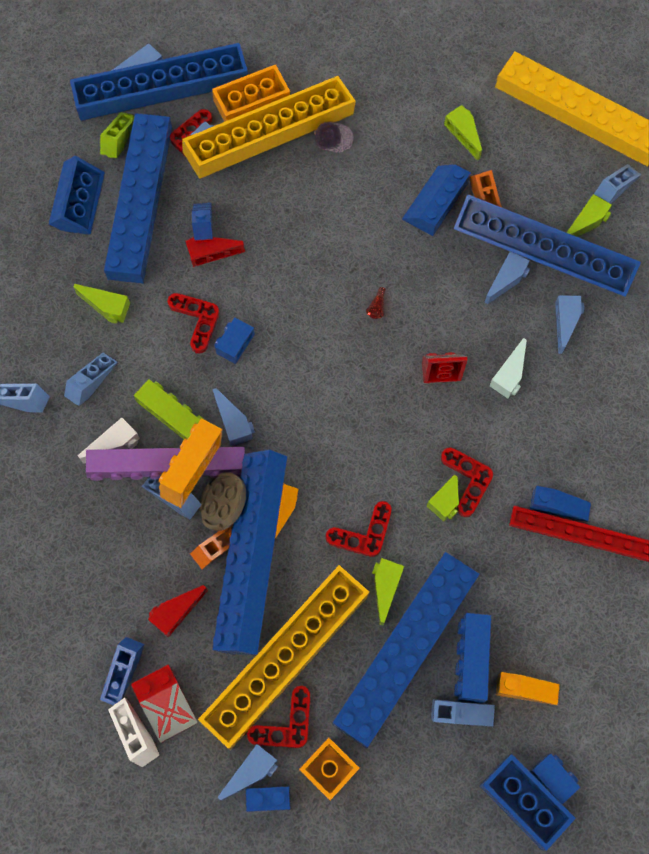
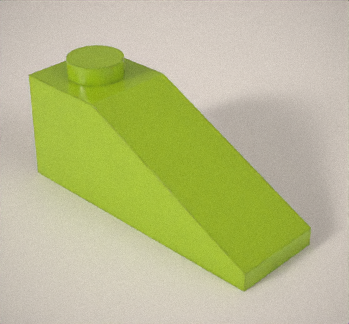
M461 105L445 116L444 125L474 158L479 160L482 147L472 113Z
M124 112L118 114L100 135V154L106 155L109 158H117L122 153L132 131L135 115Z
M593 194L567 233L579 237L600 226L602 221L607 222L611 215L609 210L612 204Z
M74 284L73 287L76 294L109 322L115 324L118 322L124 323L130 305L128 296Z
M381 558L380 563H375L372 574H375L374 583L379 623L384 626L404 569L403 565Z

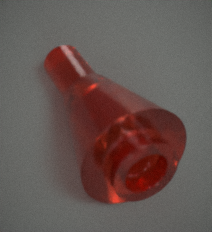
M379 287L377 295L366 309V313L373 319L384 316V294L386 291L384 287Z

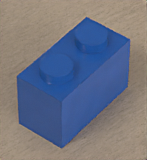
M234 317L232 322H228L223 336L216 340L215 349L216 354L236 364L255 335L254 327Z
M550 753L529 772L563 804L580 786L577 784L578 779L570 771L567 772L562 767L564 765L562 760L557 755L553 756Z
M290 787L246 789L247 812L290 810Z

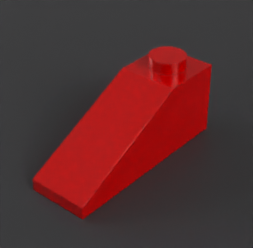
M194 237L185 241L193 267L245 252L244 242L240 240L217 237L207 240H194Z
M202 585L161 603L159 607L155 606L149 613V622L169 638L208 592L207 588Z

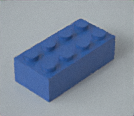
M466 613L463 619L461 618L460 622H458L457 634H461V639L457 642L456 655H460V660L456 663L455 675L459 676V681L454 686V696L458 697L457 701L483 704L488 699L491 615Z
M512 754L508 755L479 785L541 850L547 851L576 819Z

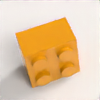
M328 738L299 770L331 801L360 768Z

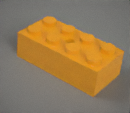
M275 64L213 88L212 93L214 103L225 122L290 95V90Z
M202 418L198 424L195 423L192 426L190 437L188 440H183L179 448L181 451L178 455L172 457L169 463L170 468L167 472L164 471L159 478L160 497L179 508H182L221 446L222 429Z

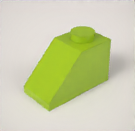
M455 474L427 503V507L443 522L447 518L451 520L458 513L456 510L459 505L458 477Z

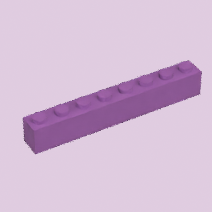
M219 447L202 476L218 478L219 474L229 472L240 477L245 448ZM179 448L86 450V476L94 481H99L103 478L121 480L123 477H131L133 480H140L143 477L159 479L164 471L167 472L170 468L169 463L172 457L178 455L181 450Z

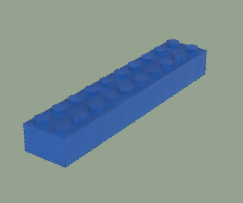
M240 43L75 78L71 79L70 83L80 121L212 92L213 88L247 76L248 71Z
M135 113L104 267L107 280L144 283L172 132L170 117Z
M468 194L454 226V229L624 297H626L641 264L638 260Z
M272 450L244 454L240 478L245 484L246 500L240 516L233 524L230 536L219 613L213 638L212 650L234 655L258 654L287 456Z
M447 552L444 553L333 721V726L366 749L368 748L478 578L479 573Z

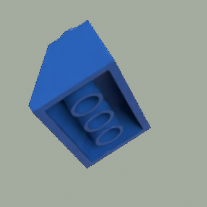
M76 155L63 163L49 225L61 231L91 234L105 172Z
M455 164L438 166L402 220L433 236L468 185L471 173Z

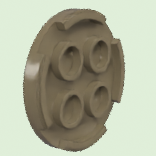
M225 472L219 474V477L211 484L208 483L200 499L202 505L199 508L203 520L202 523L205 527L214 531H222L229 528L238 519L246 500L245 484L239 476Z

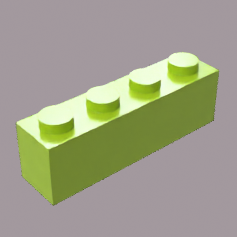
M148 379L133 395L136 402L182 439L188 440L191 435L190 430L195 423L198 424L201 418H204L200 415L196 417L191 413L192 410L186 404L181 405L177 402L176 396L172 393L167 394L163 391L162 385L156 381L153 383Z

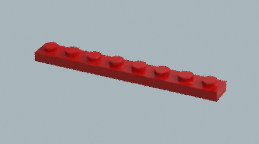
M513 506L509 522L511 527L649 562V540L518 506Z

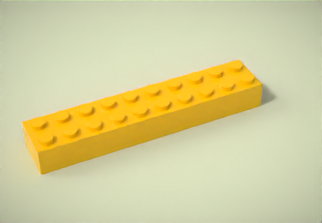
M516 51L512 54L499 73L495 88L647 167L649 166L648 119Z
M336 76L182 139L183 153L200 179L354 114L356 101L339 76Z
M338 565L198 720L231 751L369 597V591Z

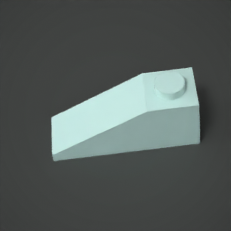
M525 338L518 344L490 383L491 388L506 398H509L511 394L515 396L521 388L519 383L523 371L527 341Z

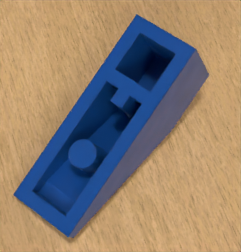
M212 203L193 205L192 227L194 240L213 239Z
M536 486L532 493L530 510L588 522L591 503L556 489Z
M125 637L117 645L100 698L101 701L114 706L123 699L145 644Z

